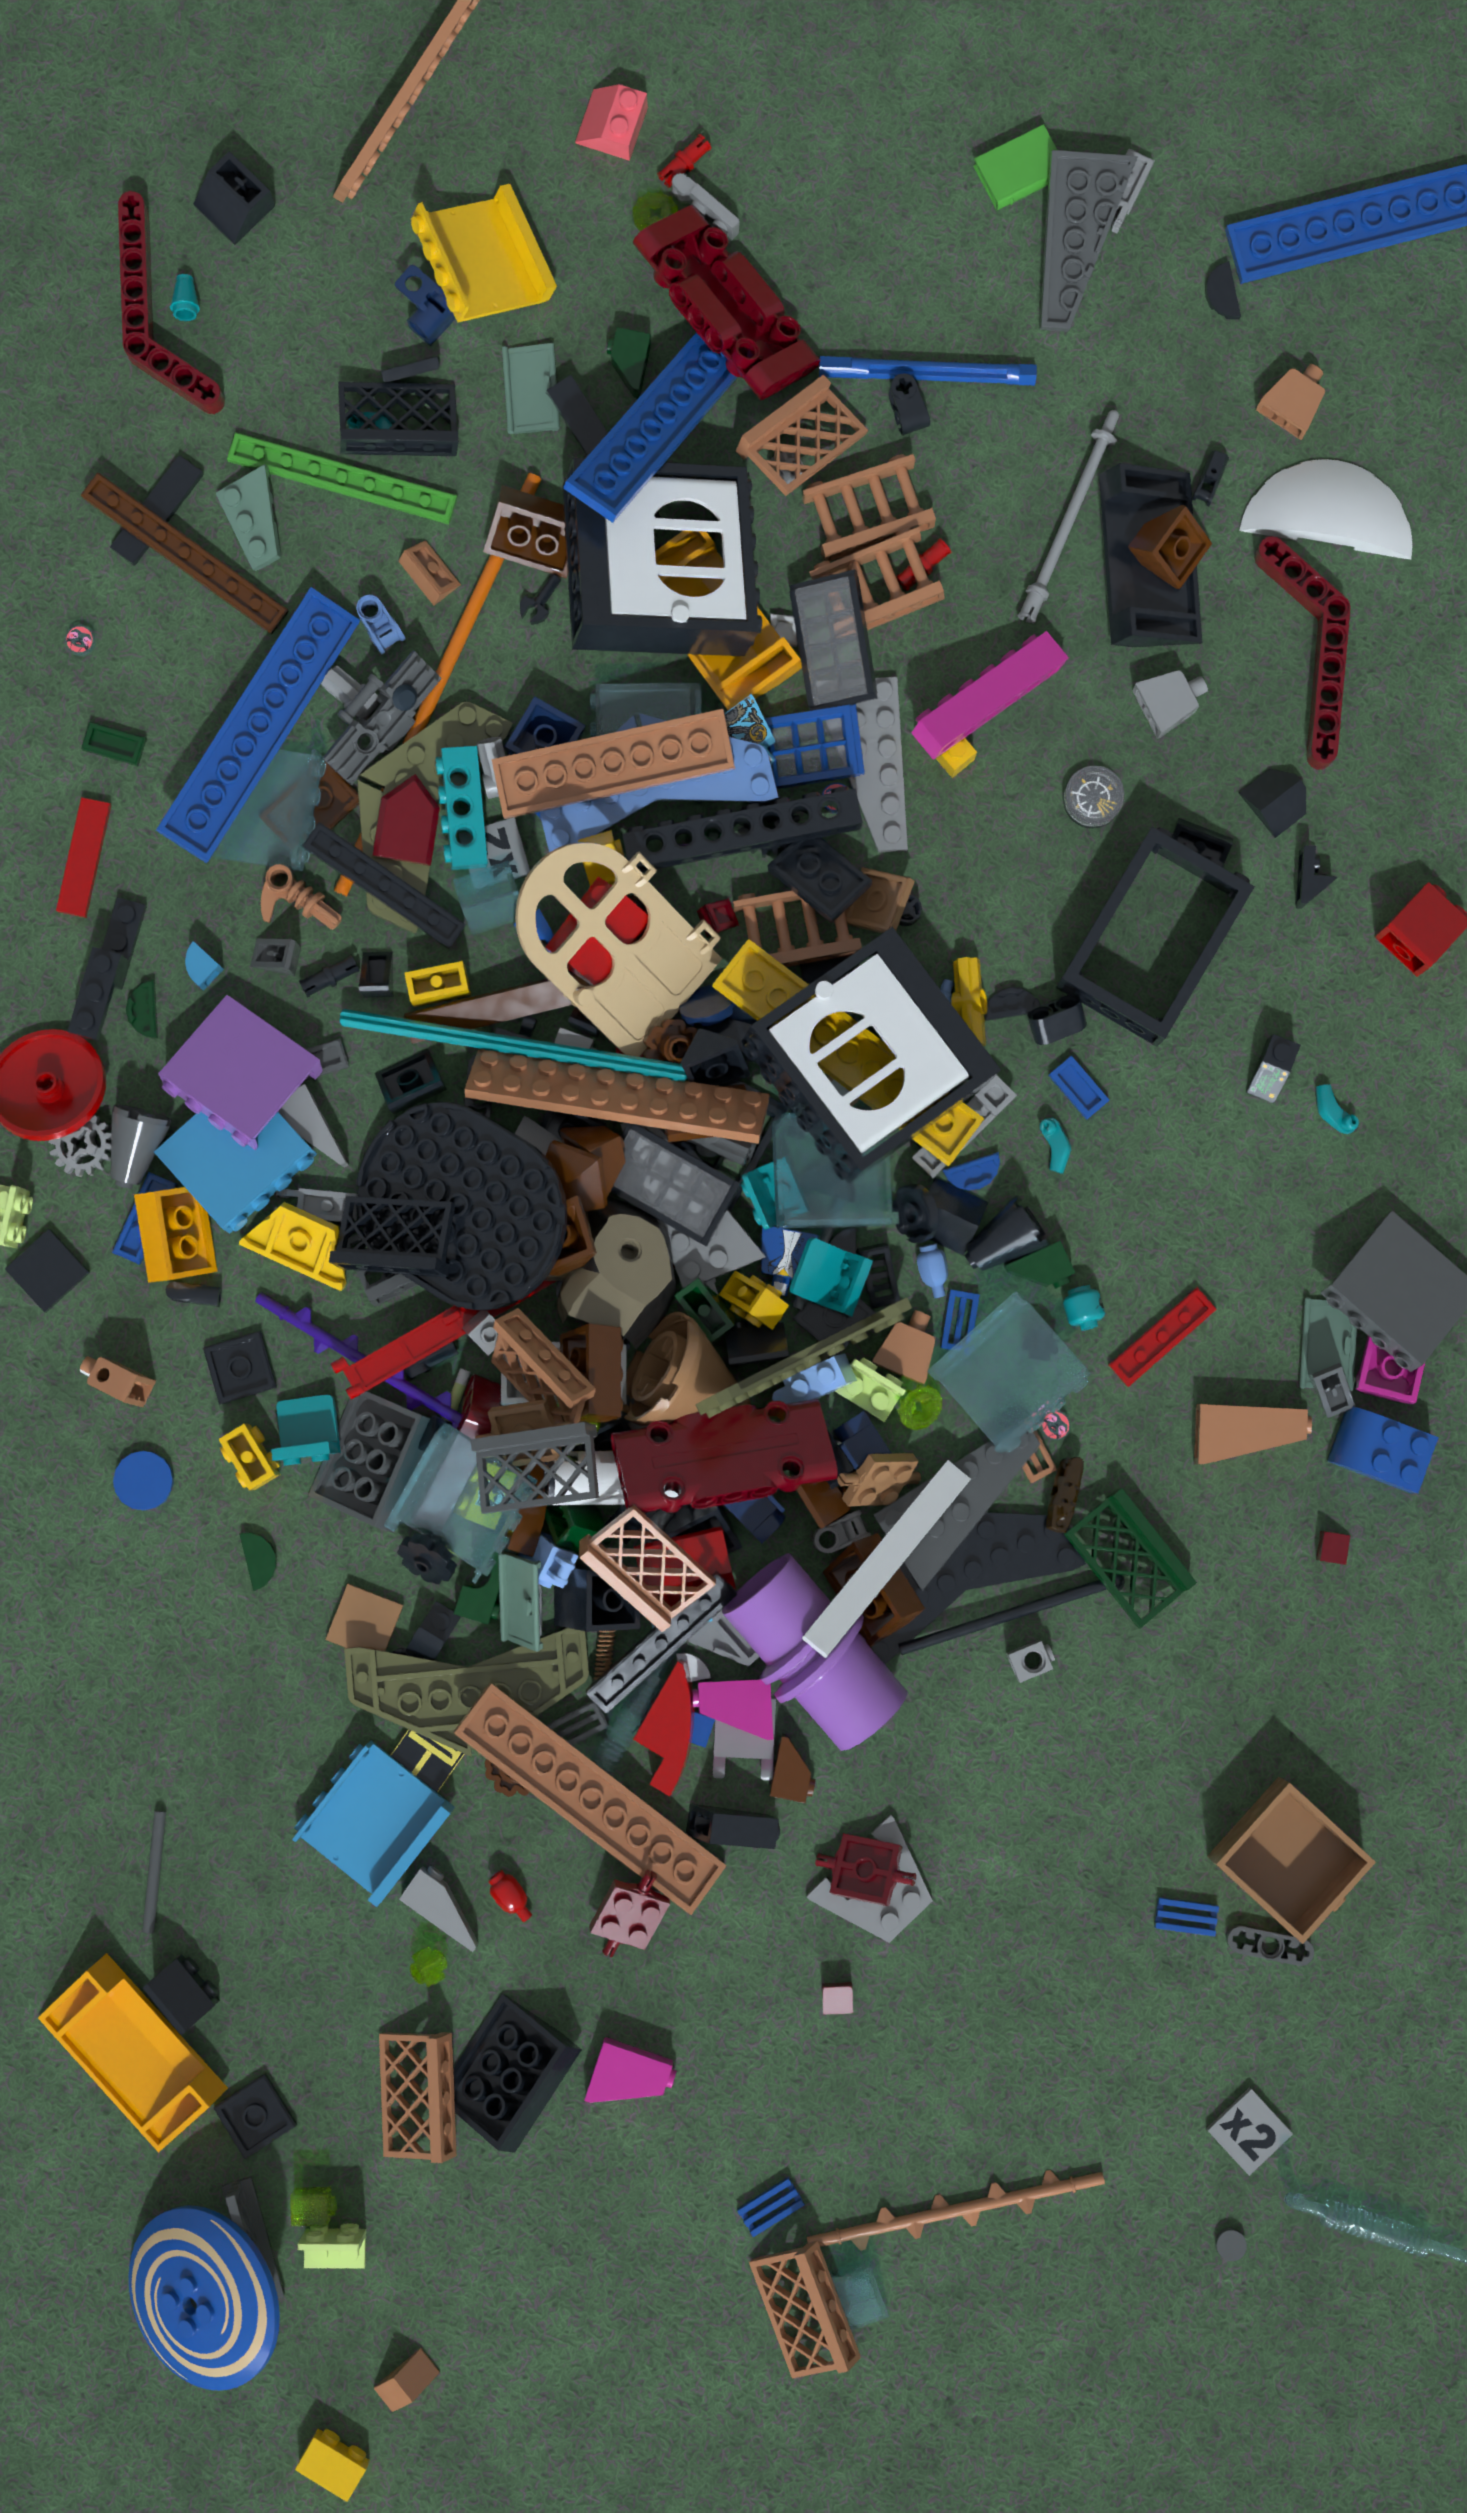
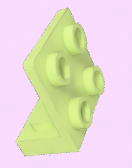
M0 1185V1245L18 1249V1244L23 1243L25 1240L27 1229L26 1226H23L25 1214H30L33 1198L29 1197L30 1191L15 1185L10 1187Z
M863 1357L860 1361L854 1359L850 1365L857 1381L835 1392L885 1422L899 1398L906 1392V1390L901 1388L903 1382L889 1373L883 1377L875 1372L878 1366Z
M324 2223L310 2225V2229H305L297 2247V2250H304V2268H365L366 2229H359V2225L353 2223L343 2224L340 2226V2229H328V2224Z

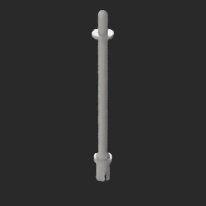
M1116 410L1109 411L1102 429H1095L1091 434L1096 443L1037 581L1027 587L1026 593L1028 595L1018 614V618L1021 620L1027 617L1025 622L1034 624L1043 601H1047L1049 596L1047 584L1106 446H1114L1117 441L1112 435L1119 418V413Z

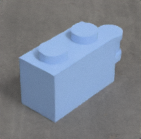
M844 1353L833 1356L783 1380L785 1387L776 1390L772 1399L773 1401H781L785 1404L819 1399L857 1381Z
M541 1531L533 1557L522 1553L518 1554V1556L533 1562L541 1561V1568L538 1569V1584L547 1588H551L552 1584L561 1588L567 1585L568 1577L571 1571L574 1570L575 1562L578 1558L574 1551L555 1546L552 1535Z

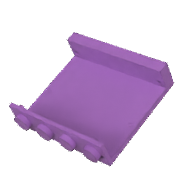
M226 995L159 1072V1076L163 1083L162 1088L174 1098L177 1095L185 1100V1105L194 1113H204L209 1117L208 1121L214 1127L221 1131L225 1128L232 1133L231 1137L243 1147L249 1145L256 1150L258 1145L255 1138L308 1075L316 1080L323 1070L320 1059Z

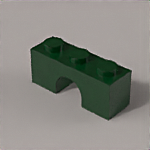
M484 1527L480 1528L472 1557L485 1561L490 1568L491 1576L488 1583L483 1587H473L466 1584L462 1586L454 1612L455 1615L487 1625L491 1623L492 1619H498L500 1613V1602L497 1601L499 1597L498 1554L500 1552H510L518 1555V1552L498 1545L501 1532Z

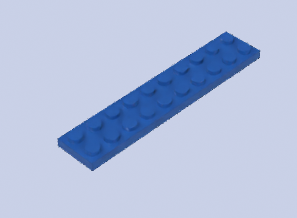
M1467 164L1227 225L1225 231L1240 284L1467 226Z
M696 332L566 480L563 489L614 523L736 380L737 377L732 375L726 368L727 358L722 352H713Z
M310 587L155 831L205 863L209 861L361 620Z

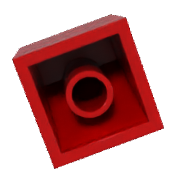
M1430 882L1424 885L1375 936L1416 977L1428 970L1467 928V912L1459 905H1453L1446 898L1445 891L1438 885H1432Z

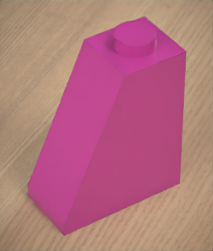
M761 1679L698 1683V1689H692L693 1707H699L700 1714L765 1740H773L771 1683L766 1685Z
M605 2037L584 2101L593 2103L661 2096L664 2094L666 2087L672 2088L677 2070L672 2069L673 2060Z

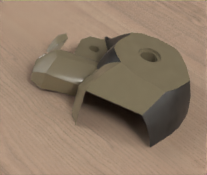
M608 1196V1205L605 1208L585 1211L597 1253L584 1266L560 1276L548 1275L545 1281H562L557 1297V1312L562 1320V1324L566 1317L570 1315L591 1324L621 1327V1335L627 1338L637 1349L659 1325L675 1295L676 1282L673 1263L663 1232L655 1217L640 1208Z

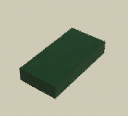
M90 721L81 749L138 767L147 739Z

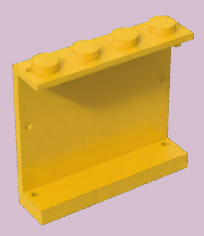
M511 184L501 185L494 199L439 211L428 212L423 202L418 203L411 218L412 229L422 243L424 256L432 265L436 282L442 287L446 296L447 306L453 312L457 323L540 304L551 298L557 285Z

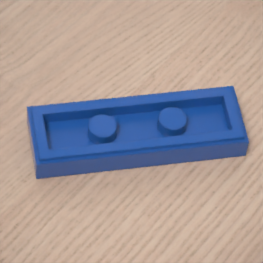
M148 1172L139 1194L175 1189L177 1184ZM134 1203L112 1253L140 1265L144 1254L136 1204Z

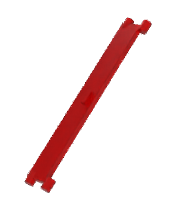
M544 1280L533 1292L518 1302L506 1307L486 1311L494 1318L557 1281ZM453 1306L351 1366L348 1365L344 1357L339 1358L330 1365L336 1374L343 1370L351 1384V1387L345 1390L352 1400L467 1334L462 1327L480 1310Z

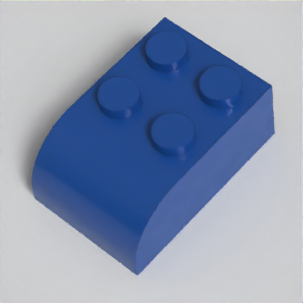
M1352 1407L1344 1413L1327 1461L1408 1493H1419L1439 1437L1379 1414Z

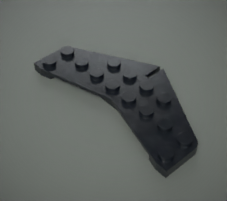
M986 1512L961 1545L949 1557L940 1571L932 1578L923 1592L903 1562L900 1569L925 1609L910 1623L870 1648L886 1664L900 1651L898 1644L913 1640L966 1590L1073 1571L1086 1563L1064 1533H1058L1046 1528L1047 1515Z

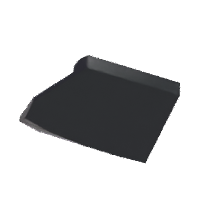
M1268 769L1239 792L1240 796L1274 838L1278 837L1306 815V787L1296 774Z

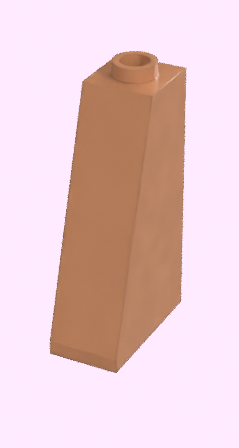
M1198 1404L1196 1405L1194 1464H1207L1306 1440L1307 1434H1311L1312 1417L1308 1416V1409Z

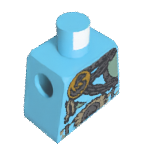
M750 694L725 713L729 737L762 745L766 749L772 765L775 759L767 748L774 744L775 739L755 698Z

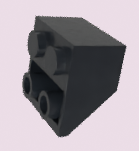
M230 151L208 171L193 203L194 207L234 245L275 207L270 190Z

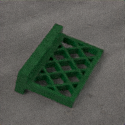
M1123 1488L1111 1493L1102 1503L1064 1533L1138 1629L1147 1624L1184 1591L1189 1590L1197 1583ZM1106 1507L1115 1515L1114 1527L1099 1525L1100 1512ZM1094 1518V1524H1087ZM1082 1527L1093 1529L1092 1545L1082 1544L1075 1536V1533ZM1099 1530L1114 1531L1112 1548L1098 1546ZM1119 1532L1129 1533L1134 1539L1133 1551L1118 1549ZM1097 1551L1112 1552L1111 1569L1101 1568L1097 1564ZM1118 1553L1132 1555L1131 1572L1116 1570ZM1138 1556L1150 1559L1152 1562L1151 1574L1137 1573ZM1116 1574L1131 1576L1129 1593L1120 1592L1116 1588ZM1136 1577L1151 1579L1150 1595L1135 1594ZM1157 1579L1167 1581L1174 1591L1167 1597L1156 1596ZM1135 1598L1149 1600V1612L1142 1618L1134 1610ZM1155 1600L1161 1601L1157 1606H1155Z

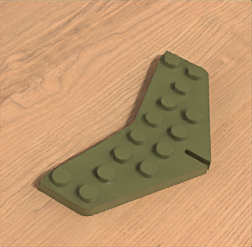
M463 702L361 773L360 777L384 788L382 792L357 780L363 853L426 895L430 866L372 856L381 798L416 774L440 807V813L445 808V804H439L438 786H443L442 774L437 775L435 757H440L441 748L477 746V742L491 737H501L503 742L513 723L471 702ZM478 754V761H479V768H480V766L482 765V763L480 762V758H479V754ZM456 772L450 776V780L454 785L462 786L466 783V777L462 773ZM366 892V903L370 913L411 933H416L418 928Z
M906 1297L695 1404L700 1416L706 1413L708 1418L844 1350L843 1343L850 1340L852 1345L868 1338L866 1331L873 1328L875 1333H878L905 1319L902 1313L911 1309L912 1306Z
M566 1628L540 1638V1642H543V1649L538 1652L520 1646L469 1667L364 1647L345 1648L348 1698L353 1705L472 1757L471 1746L456 1736L453 1731L489 1683L493 1684L536 1717L586 1682L589 1670L585 1631Z

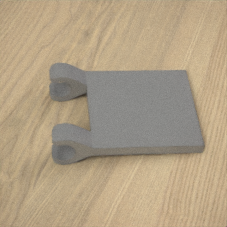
M771 1699L773 1740H765L715 1720L714 1778H724L726 1757L761 1759V1779L764 1781L772 1780L776 1699Z

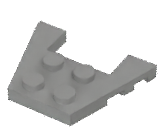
M891 1814L871 1834L879 1841L898 1844L903 1847L899 1862L900 1871L916 1873L914 1886L897 1882L893 1889L889 1907L832 1895L829 1893L831 1882L827 1877L821 1880L806 1895L810 1901L888 1943L933 1901Z

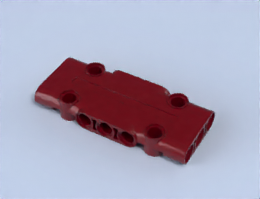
M694 205L681 209L647 226L634 238L633 245L654 269L653 277L656 283L663 288L669 289L671 301L713 352H722L727 358L726 368L736 377H742L760 400H764L806 377L820 364V358L806 341L798 338L801 331L798 321L790 316H785L784 306L780 299L743 254L738 251L729 254L726 250L728 245L727 235L721 229L711 227Z
M818 1399L787 1404L781 1401H772L766 1407L758 1409L754 1405H741L730 1407L708 1418L706 1413L701 1416L699 1413L682 1416L669 1424L664 1421H654L645 1428L611 1433L612 1451L626 1510L634 1504L643 1513L656 1511L657 1509L674 1513L686 1504H691L693 1508L697 1509L768 1497L774 1494L778 1488L785 1492H792L797 1490L801 1484H812L837 1479L836 1460ZM776 1416L782 1421L774 1422L769 1417ZM660 1436L665 1441L656 1442L652 1439V1437ZM783 1471H793L796 1476H787ZM674 1491L679 1496L669 1497L665 1494V1492Z

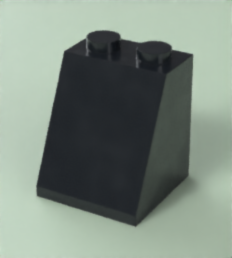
M575 1564L574 1570L571 1571L568 1577L569 1581L563 1588L554 1585V1625L585 1632L640 1629V1612L587 1564Z

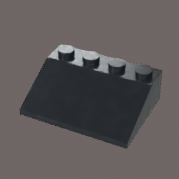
M502 1994L453 2068L455 2114L498 2151L515 2153L582 2049L563 2033L505 1994Z

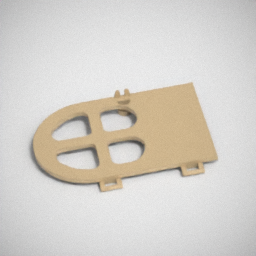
M578 842L561 846L540 859L528 873L522 884L517 899L515 915L520 944L535 967L624 1055L639 1057L647 1048L643 1039L648 1034L649 1028L651 1026L660 1027L664 1019H672L679 1011V1006L691 997L720 963L722 958L715 952L713 947L721 937L704 919L693 929L649 883L650 878L657 870L640 852H637L628 861L617 851L597 843ZM639 861L648 869L644 874L636 867ZM575 863H599L608 867L615 875V883L593 908L586 907L564 883L566 870ZM633 893L646 906L648 923L644 934L638 941L624 944L606 927L605 919L625 895ZM547 895H553L577 920L576 928L553 953L545 950L536 928V908L539 901ZM704 929L712 936L709 941L700 934ZM594 937L610 953L612 968L607 978L602 982L592 986H584L570 975L567 964L586 940Z

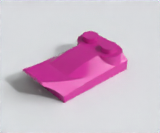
M1368 1335L1360 1370L1356 1374L1355 1389L1387 1400L1415 1404L1425 1363L1410 1372L1408 1369L1400 1367L1395 1362L1394 1357L1385 1349L1377 1347Z

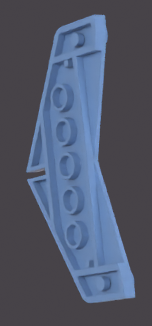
M639 713L642 726L667 721ZM633 715L616 732L637 728L635 716ZM729 737L736 769L540 811L549 853L561 846L578 843L579 839L599 834L648 804L661 799L749 801L751 803H767L777 800L779 796L769 755L760 744Z

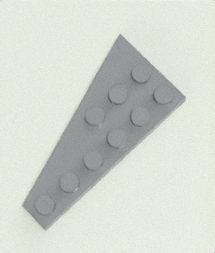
M897 677L875 678L878 699L856 704L865 774L850 777L849 781L852 788H856L858 802L877 851H907ZM864 679L843 680L844 689L864 684ZM837 680L816 681L818 695L838 690ZM841 718L825 720L833 741L844 739ZM845 745L835 746L843 767H846Z
M628 1123L620 1124L623 1132L627 1127ZM640 1125L668 1141L666 1133L662 1128ZM633 1130L630 1137L634 1139L637 1132ZM639 1138L632 1151L633 1159L646 1166L655 1146ZM661 1150L651 1170L667 1179L678 1159ZM683 1163L673 1183L689 1191L698 1173L694 1168ZM648 1175L643 1185L650 1202L654 1203L664 1184ZM703 1179L695 1195L711 1204L716 1194ZM669 1188L659 1207L676 1216L685 1196ZM691 1201L681 1220L697 1229L708 1209ZM728 1209L708 1246L698 1243L657 1219L683 1288L698 1277L703 1282H707L767 1257Z

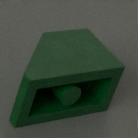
M617 327L615 337H609L607 354L611 355L612 366L632 396L638 399L641 395L651 349V334Z
M1061 1240L1004 1267L1007 1273L1045 1287L1053 1284L1055 1289L1071 1282L1069 1276L1075 1273Z
M699 1277L674 1295L689 1316L695 1319L710 1342H713L735 1325L737 1318L720 1296Z

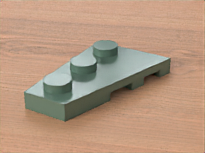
M265 464L216 492L219 502L254 571L262 569L281 558L277 524L274 522L272 504H274L273 495L270 492L268 480L270 478L269 467Z

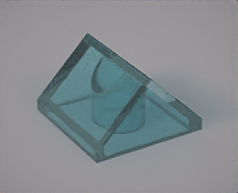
M508 861L453 880L463 914L473 936L516 921V904L519 890Z

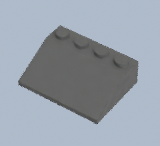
M368 1391L352 1400L349 1399L338 1425L341 1453L329 1454L330 1460L322 1462L308 1496L371 1526L394 1533L428 1455L427 1452L418 1449V1446L430 1418Z

